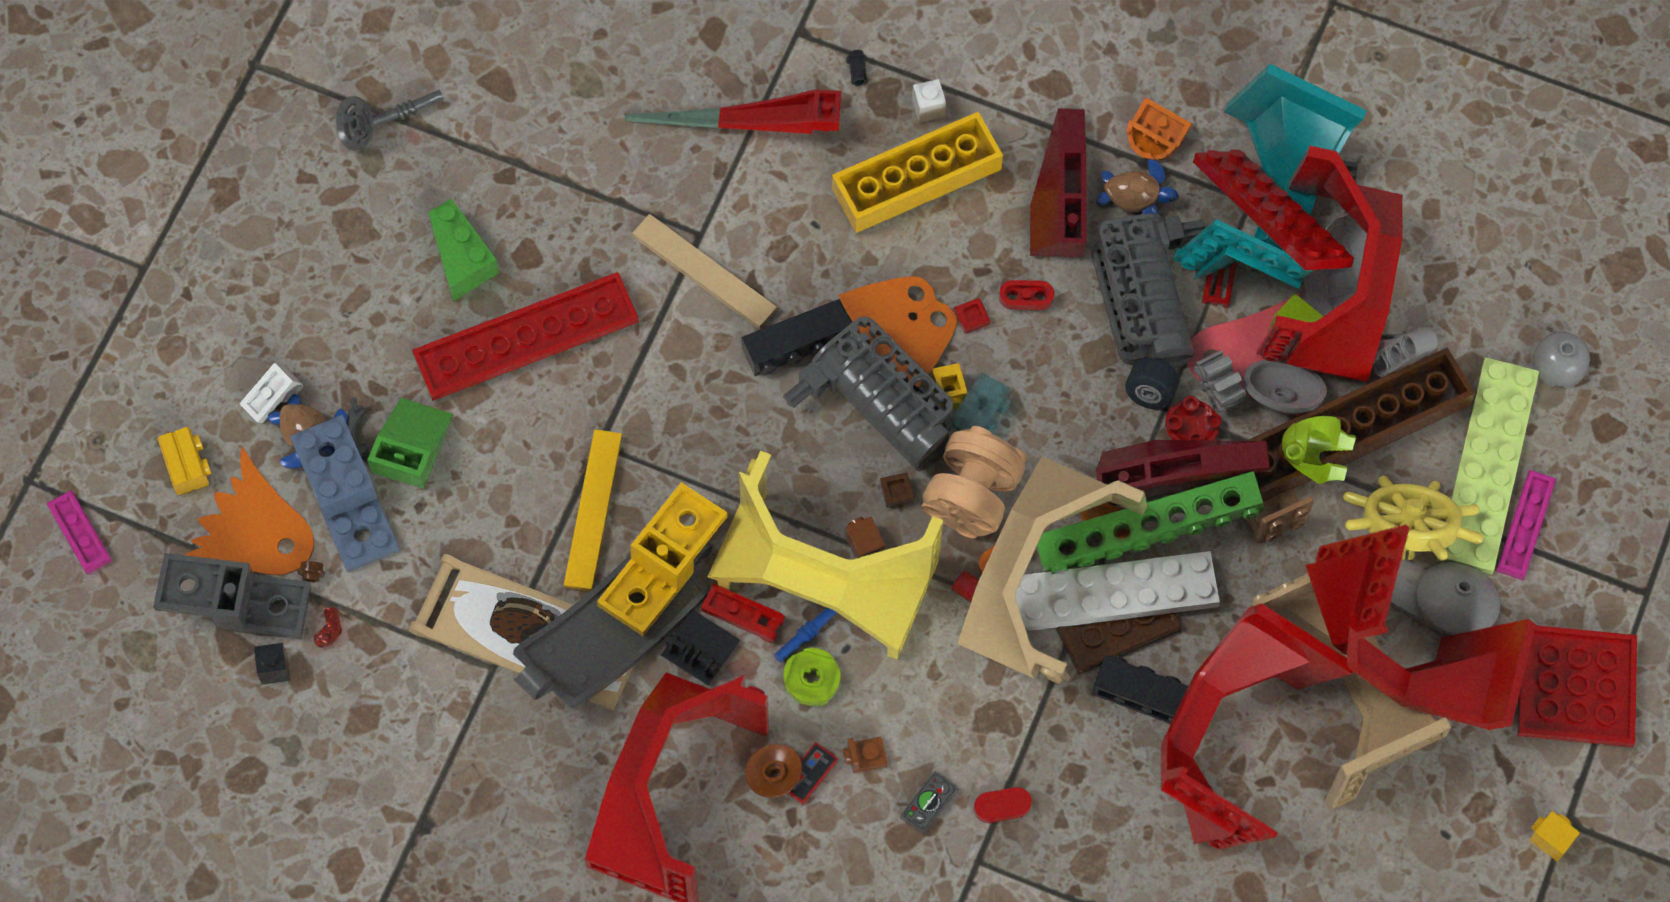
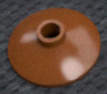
M770 744L758 749L749 758L745 767V779L750 789L757 795L766 798H775L787 794L798 784L802 775V763L798 754L792 748L782 744ZM774 773H780L779 776L771 778Z

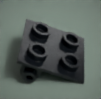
M693 610L674 636L670 635L665 642L667 646L661 653V656L708 686L738 645L740 639Z

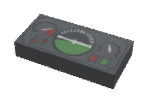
M934 771L900 815V819L924 835L956 794L958 787Z

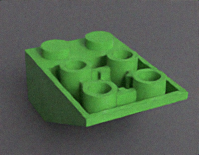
M400 398L379 432L369 455L368 463L371 473L424 489L453 414Z

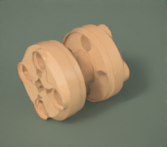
M972 426L971 429L954 432L945 447L944 460L958 475L946 473L934 475L924 491V502L921 509L931 517L934 516L942 519L944 525L956 530L959 534L975 539L978 536L988 535L998 530L1003 519L1005 506L990 489L1003 492L1014 490L1024 474L1027 455L1005 440L993 435L987 429Z

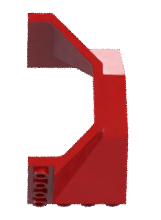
M1309 146L1290 179L1288 189L1335 199L1367 233L1356 292L1352 297L1315 322H1306L1277 315L1273 326L1258 347L1256 355H1261L1264 360L1278 362L1279 359L1286 360V364L1294 367L1368 382L1389 314L1403 239V195L1357 185L1337 151Z
M1402 525L1319 547L1315 563L1305 566L1332 646L1347 656L1348 668L1402 707L1443 718L1446 717V719L1487 730L1512 726L1536 627L1534 622L1530 619H1524L1459 633L1454 636L1441 637L1437 656L1433 661L1403 668L1364 638L1385 634L1388 631V627L1384 624L1410 527Z
M1262 603L1249 607L1196 671L1161 743V791L1184 805L1194 844L1207 842L1210 846L1219 850L1276 838L1278 834L1274 829L1216 794L1193 759L1221 699L1271 678H1279L1296 690L1347 676L1353 672L1347 667L1346 657Z
M666 672L640 707L609 777L585 855L586 867L674 902H698L696 868L669 855L648 791L649 779L673 724L713 716L767 737L769 733L768 695H765V692L758 687H745V675L709 689Z

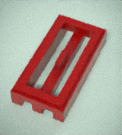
M1237 263L1232 264L1230 267L1225 298L1220 297L1225 270L1223 268L1218 272L1214 296L1209 295L1213 273L1206 276L1201 303L1207 304L1209 302L1214 306L1219 304L1223 305L1224 308H1229Z

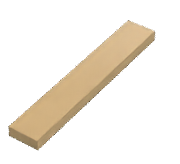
M651 214L632 232L633 238L760 330L777 311V306Z

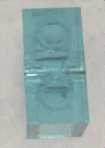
M981 373L953 416L952 427L961 431L971 429L972 426H979L993 434L998 424L996 422L997 417L1000 413L1004 415L1011 405L1012 400L1009 399L1010 388Z

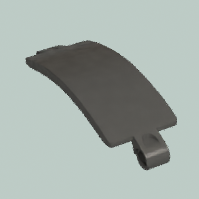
M709 542L706 543L695 557L694 571L711 553L713 546ZM630 554L582 599L514 648L513 655L526 666L520 672L517 679L514 678V681L534 700L553 691L565 704L575 709L620 678L659 645L706 599L710 587L693 573L643 637L597 606L598 599L630 561ZM639 592L632 593L629 596V600L633 603H641L645 599V596Z

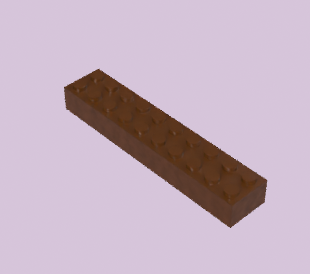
M1448 347L1247 440L1266 441L1268 444L1271 469L1254 473L1262 501L1264 502L1285 491L1295 489L1312 481V479L1289 463L1282 450L1283 435L1293 423L1318 416H1332L1340 419L1341 430L1356 437L1353 450H1325L1320 453L1319 459L1323 465L1332 463L1344 466L1469 407L1475 392ZM1230 497L1225 504L1233 507L1240 502V499Z

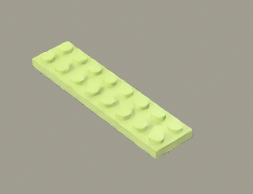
M1487 357L1484 358L1451 497L1457 506L1470 504L1479 506L1480 511L1478 514L1462 517L1461 527L1481 533L1483 541L1476 544L1457 538L1452 545L1445 548L1448 552L1447 559L1440 560L1437 558V561L1463 563L1483 573L1493 574L1539 371Z

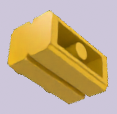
M184 427L157 438L177 495L180 496L209 485L207 475L212 473L207 459L201 460L198 451L204 449L198 434L193 435L190 427Z

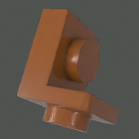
M881 736L855 742L853 737L847 739V748H843L846 765L852 766L853 774L887 767Z

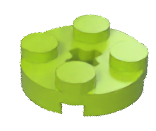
M819 648L803 649V652L792 655L785 664L783 682L786 693L800 704L807 706L825 705L837 693L840 686V669L833 656L825 650ZM811 671H816V676L820 679L809 683L804 675L810 674Z

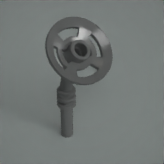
M437 90L413 101L408 99L407 103L401 102V106L396 104V108L372 115L368 104L362 98L357 96L347 97L341 102L336 115V127L339 138L348 149L353 151L362 150L371 141L374 126L398 118L403 120L405 115L410 117V113L415 115L417 110L444 100L440 90ZM356 103L357 107L352 108L348 114L350 106ZM346 123H348L350 130L354 134L352 139L347 132Z

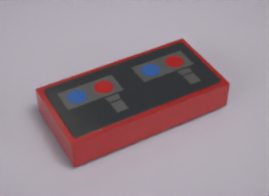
M815 742L801 759L802 775L798 784L787 794L803 806L837 764L838 758Z

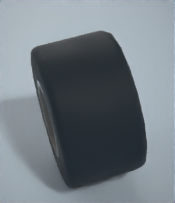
M1140 359L1134 363L1125 384L1126 393L1131 400L1144 408L1153 410L1164 409L1174 399L1180 383L1179 375L1173 367L1159 359Z

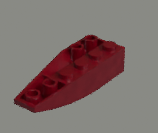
M1058 108L1030 204V256L1085 257L1087 245L1085 109Z
M1152 440L1102 452L1096 467L1097 481L1107 485L1118 480L1145 492L1146 497L1229 479L1253 471L1254 473L1270 470L1271 467L1266 441ZM1110 501L1107 502V503H1109V504H1111V505H1116V504L1113 503V502H1110Z

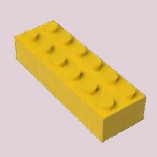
M978 111L832 174V191L855 233H858L1002 169L1003 154Z

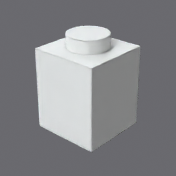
M939 79L913 85L912 102L918 122L923 123L945 118L946 101Z

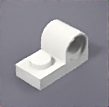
M274 363L240 402V405L257 423H263L280 402L287 403L293 394L298 395L303 388V384L284 365Z

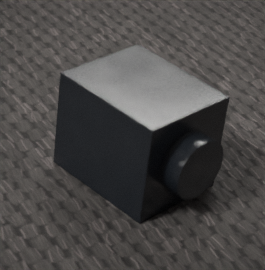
M283 643L254 647L256 671L262 685L290 681L288 654Z

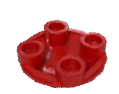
M1187 396L1184 400L1174 404L1169 409L1165 420V428L1172 440L1215 441L1221 424V417L1212 407L1194 396Z

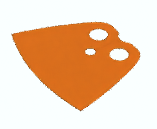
M908 276L862 286L838 295L852 322L864 316L873 319L927 374L931 372L938 362L956 328L957 317L947 304L936 300L933 288L921 277ZM911 286H919L923 289L925 295L921 301H914L909 297L908 289ZM935 311H940L945 314L947 322L942 327L935 326L930 321V315ZM915 312L918 316L917 320H910L908 314ZM859 326V332L861 334L866 333L870 337V345L871 342L874 340V338L869 334L870 327L867 326L864 328L862 326ZM880 344L875 348L877 354L884 356L891 352V348L887 344ZM895 354L892 360L897 364V372L904 371L908 375V381H910L912 376L907 372L908 365L901 366L896 361L897 354ZM922 382L916 383L915 386L919 387Z

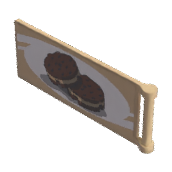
M443 554L440 561V570L416 621H412L408 630L417 636L429 638L520 674L526 666L513 655L514 648L572 607L573 604L464 563L451 555ZM451 570L460 571L433 629L428 628L426 624ZM633 667L588 701L614 710Z

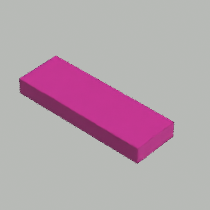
M72 490L46 503L86 574L112 561Z

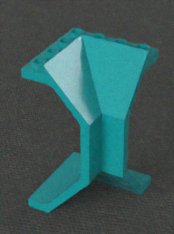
M1268 64L1226 104L1224 113L1243 121L1248 127L1264 173L1271 177L1273 182L1282 190L1286 191L1290 198L1300 204L1302 209L1309 215H1311L1317 195L1288 189L1293 173L1309 146L1337 151L1339 154L1350 133L1364 120L1367 110L1272 64ZM1217 219L1180 250L1176 249L1172 259L1180 263L1185 269L1195 270L1194 280L1241 261L1298 289L1302 279L1314 271L1304 270L1258 225L1254 236H1251Z

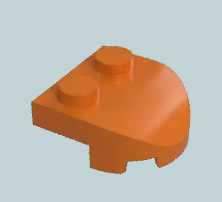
M1145 97L1135 116L1128 123V141L1132 150L1139 156L1148 160H1164L1178 151L1193 124Z

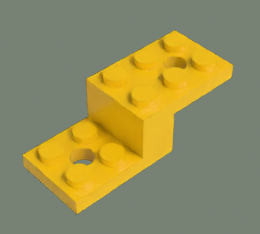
M681 482L632 542L630 561L598 599L597 606L644 637L693 575L695 557L725 521L728 512ZM684 515H691L696 521L690 526H685L679 520ZM639 592L645 596V599L641 603H633L629 600V596L632 593Z

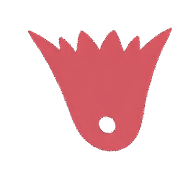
M1291 297L1258 313L1214 325L1196 334L1191 340L1195 355L1187 363L1191 373L1201 381L1194 372L1195 362L1203 359L1204 354L1208 350H1222L1224 357L1229 356L1232 360V370L1234 373L1239 372L1242 379L1239 384L1245 389L1243 383L1245 371L1251 364L1264 360L1263 356L1256 355L1257 349L1267 335L1274 315ZM1245 389V391H1246V396L1251 397L1250 394H1249V393L1247 392V390ZM1302 413V414H1294V415H1296V416H1301V415H1303V414H1305V413Z

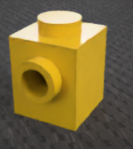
M1551 811L1546 818L1541 815L1530 828L1534 831L1530 841L1558 862L1576 840L1580 832L1571 826L1572 823L1567 817Z

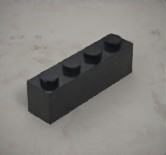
M837 299L741 337L742 350L754 376L759 374L767 375L774 372L779 366L795 364L802 360L803 357L812 353L816 355L831 339L850 325L852 320L840 299Z
M1105 655L1093 685L1092 695L1171 724L1188 686L1182 684L1181 680L1176 677H1163L1155 674V671L1149 667L1131 665L1120 656L1113 655L1110 657Z

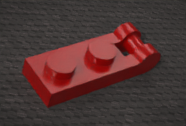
M714 583L701 607V612L759 636L768 643L774 642L777 636L776 630L778 626H782L786 618L782 613ZM761 617L768 620L766 627L758 624Z

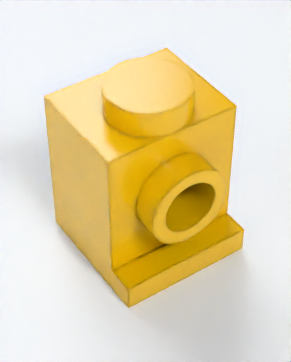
M959 363L932 369V379L944 391L948 389L953 390L946 392L952 399L953 410L960 408L963 402H967V389ZM943 402V403L940 404V405H941L942 407H944L946 403Z

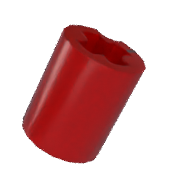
M964 570L954 582L951 590L971 603L979 579Z

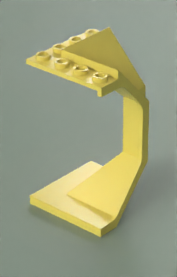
M760 451L757 459L752 458L747 473L739 472L740 505L707 577L717 580L718 586L730 591L731 582L762 583L830 608L887 647V656L898 660L940 560L943 520L932 516L924 536L918 541L857 559L848 560L784 536L778 531L764 503L767 496L766 467L770 461L771 454Z

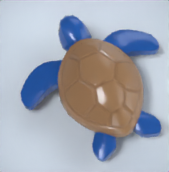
M1150 159L1147 162L1150 175L1131 171L1114 176L1109 171H1103L1101 177L1103 183H1105V192L1098 195L1096 203L1100 206H1105L1112 201L1125 211H1142L1143 214H1158L1155 206L1156 201L1169 204L1176 201L1179 195L1171 187H1160L1165 180V171L1158 161Z
M296 394L289 398V404L282 407L281 413L276 411L268 415L270 423L280 425L284 440L293 448L294 446L290 439L291 435L326 421V418L318 410L301 405V399ZM343 409L337 410L334 418L343 415L347 424L346 412ZM324 446L319 454L323 457H329L334 453L335 449L332 446ZM296 451L280 460L282 466L287 469L302 467Z

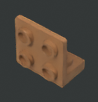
M1290 489L1264 501L1265 511L1260 512V515L1255 518L1244 519L1257 544L1264 540L1271 542L1279 538L1282 532L1290 528L1292 531L1303 527L1307 523L1306 521L1314 500L1309 496L1299 501L1293 489Z

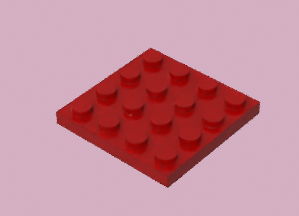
M1536 625L1518 698L1517 736L1634 747L1636 735L1637 635Z

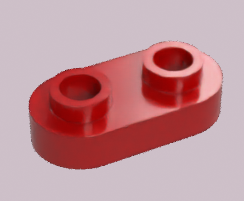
M1009 280L1002 284L999 291L1000 303L1005 308L1011 310H1045L1052 305L1054 300V289L1046 281ZM1015 295L1017 299L1011 300L1008 296ZM1037 295H1042L1045 299L1037 300L1035 297Z

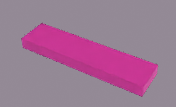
M1532 470L1528 471L1496 572L1522 581L1524 580L1556 478Z

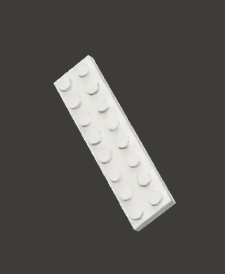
M1210 551L1068 569V571L1059 570L1054 574H1051V571L1026 574L1023 576L1016 591V601L1026 631L1215 608L1220 605Z

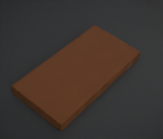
M1175 613L1065 627L1059 626L1056 630L1078 674L1102 665L1105 655L1121 657L1181 631L1182 626Z

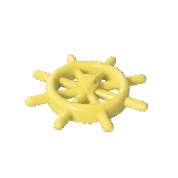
M1381 476L1378 479L1381 488L1375 490L1369 497L1350 491L1345 492L1343 495L1344 501L1365 508L1363 518L1346 521L1345 528L1349 531L1367 529L1370 533L1402 525L1410 527L1402 556L1403 560H1405L1406 550L1408 552V560L1414 559L1415 551H1433L1438 559L1446 560L1448 552L1445 548L1452 545L1457 538L1476 544L1483 541L1481 533L1461 527L1462 517L1478 514L1480 511L1479 506L1476 504L1457 506L1452 499L1439 492L1441 485L1438 481H1432L1428 487L1414 484H1393L1387 476Z

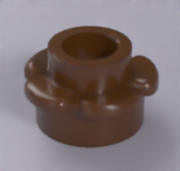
M315 561L301 562L300 570H297V574L302 576L303 581L319 582V579L325 575L323 571L324 564Z

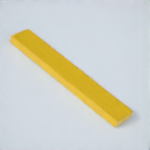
M594 429L564 580L565 589L590 592L593 589L622 433Z

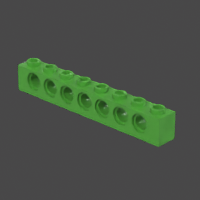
M1254 471L1147 502L1148 506L1143 516L1129 509H1123L1044 532L1037 545L1042 566L1045 572L1051 571V574L1059 570L1068 571V568L1078 565L1079 567H1088L1093 565L1095 560L1105 557L1106 559H1115L1122 556V552L1129 550L1143 551L1148 549L1150 544L1160 541L1161 543H1170L1177 540V536L1187 533L1189 535H1197L1204 532L1205 528L1215 525L1216 527H1225L1233 522L1232 520L1242 517L1244 519L1255 518L1260 515V512L1265 511ZM1230 497L1240 499L1236 506L1230 507L1225 504ZM1203 505L1213 507L1212 511L1206 515L1198 513L1199 508ZM1176 513L1185 515V518L1179 523H1174L1170 520ZM1148 521L1158 523L1154 530L1147 531L1143 529V526ZM1119 530H1130V534L1126 538L1119 539L1116 537ZM1101 537L1103 540L1099 546H1089V541L1092 538ZM1066 545L1075 546L1073 553L1069 555L1061 553Z

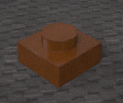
M908 473L880 478L886 508L914 502Z

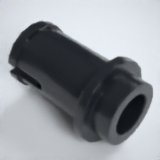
M852 50L846 58V62L850 67L851 84L854 86H862L868 83L865 65L867 56L862 50Z

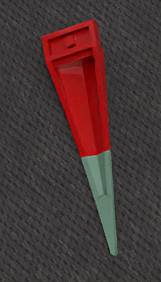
M810 90L765 101L701 110L625 114V121L812 134V130H821L823 132L839 131L841 91Z

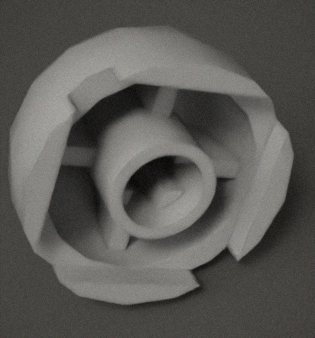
M1555 332L1546 336L1537 346L1534 353L1533 367L1534 370L1539 371L1538 378L1548 386L1554 387L1556 385L1570 388L1580 383L1585 377L1590 364L1589 349L1583 340L1568 332Z

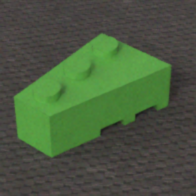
M452 198L428 212L453 301L499 274L496 258Z

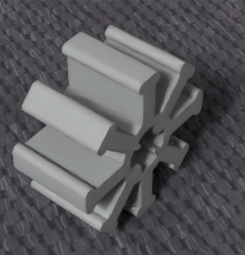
M1222 350L1195 362L1194 372L1201 379L1198 384L1202 391H1207L1209 404L1212 407L1216 406L1219 413L1244 401L1246 391L1239 384L1242 381L1239 372H1233L1232 360L1229 356L1224 357Z

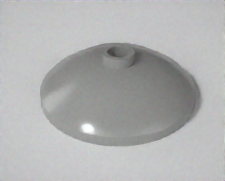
M1279 359L1278 362L1257 361L1251 364L1244 374V387L1250 396L1262 406L1276 412L1287 414L1307 413L1320 407L1326 398L1327 388L1318 374L1311 369L1288 365L1286 360Z
M1443 562L1430 567L1423 573L1416 587V603L1424 619L1438 631L1450 636L1492 627L1500 612V597L1493 582L1480 570L1463 563Z

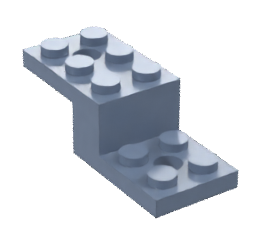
M343 415L291 435L292 444L347 573L400 551L378 501L374 485ZM324 446H332L335 449L334 453L329 457H323L319 454ZM360 530H367L370 532V537L366 541H357L355 539L356 533Z

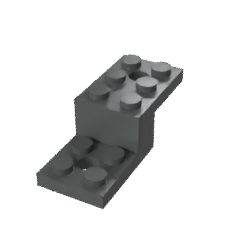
M164 553L153 607L156 611L212 617L217 629L302 639L312 585L311 582L254 575L249 563ZM186 579L196 581L195 587L190 591L180 589L182 582ZM276 601H282L286 604L285 609L280 613L270 611L271 605Z

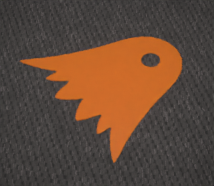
M242 447L240 462L243 481L233 476L231 477V484L236 495L223 492L214 493L216 504L222 514L207 515L198 519L201 526L211 535L192 539L191 542L201 548L184 555L249 563L253 572L262 574L283 575L291 573L300 568L301 562L307 561L310 558L314 545L312 530L306 520L281 498L264 479ZM288 538L294 542V549L291 553L283 554L279 552L278 543L282 539Z

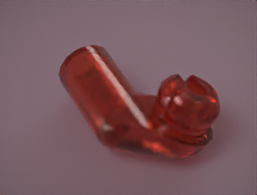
M330 607L323 611L326 625L319 633L314 635V643L319 648L332 645L342 633L336 607Z

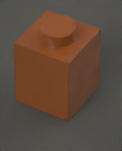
M872 516L866 519L863 517L856 518L845 527V538L855 559L885 550V544Z

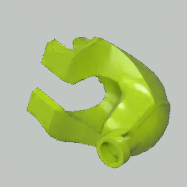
M1318 416L1293 423L1283 435L1282 450L1285 458L1292 466L1316 483L1323 484L1331 480L1344 481L1347 466L1332 463L1323 465L1319 455L1325 450H1353L1356 437L1341 430L1340 419L1332 416Z

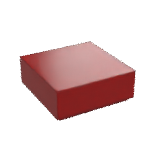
M980 298L954 307V312L964 334L990 325L989 316Z

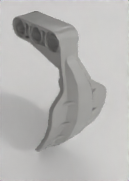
M1348 213L1336 216L1325 230L1354 257L1352 268L1314 270L1304 278L1308 304L1323 316L1352 297L1357 288L1367 233ZM1424 327L1410 333L1382 334L1372 366L1374 372L1378 376L1384 377L1419 361L1437 348L1436 334L1429 327Z

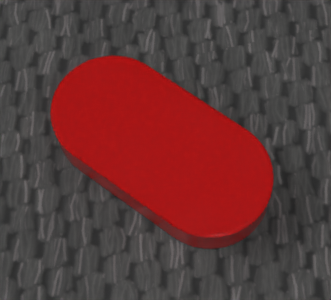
M1020 787L986 792L976 798L974 813L984 823L1021 818L1029 813L1032 799L1030 794Z

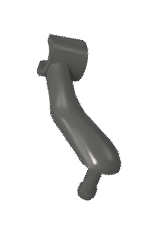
M353 397L350 399L352 407L348 411L347 426L363 462L368 461L370 455L366 443L361 445L357 437V429L364 416L365 409L363 406L357 405V399Z

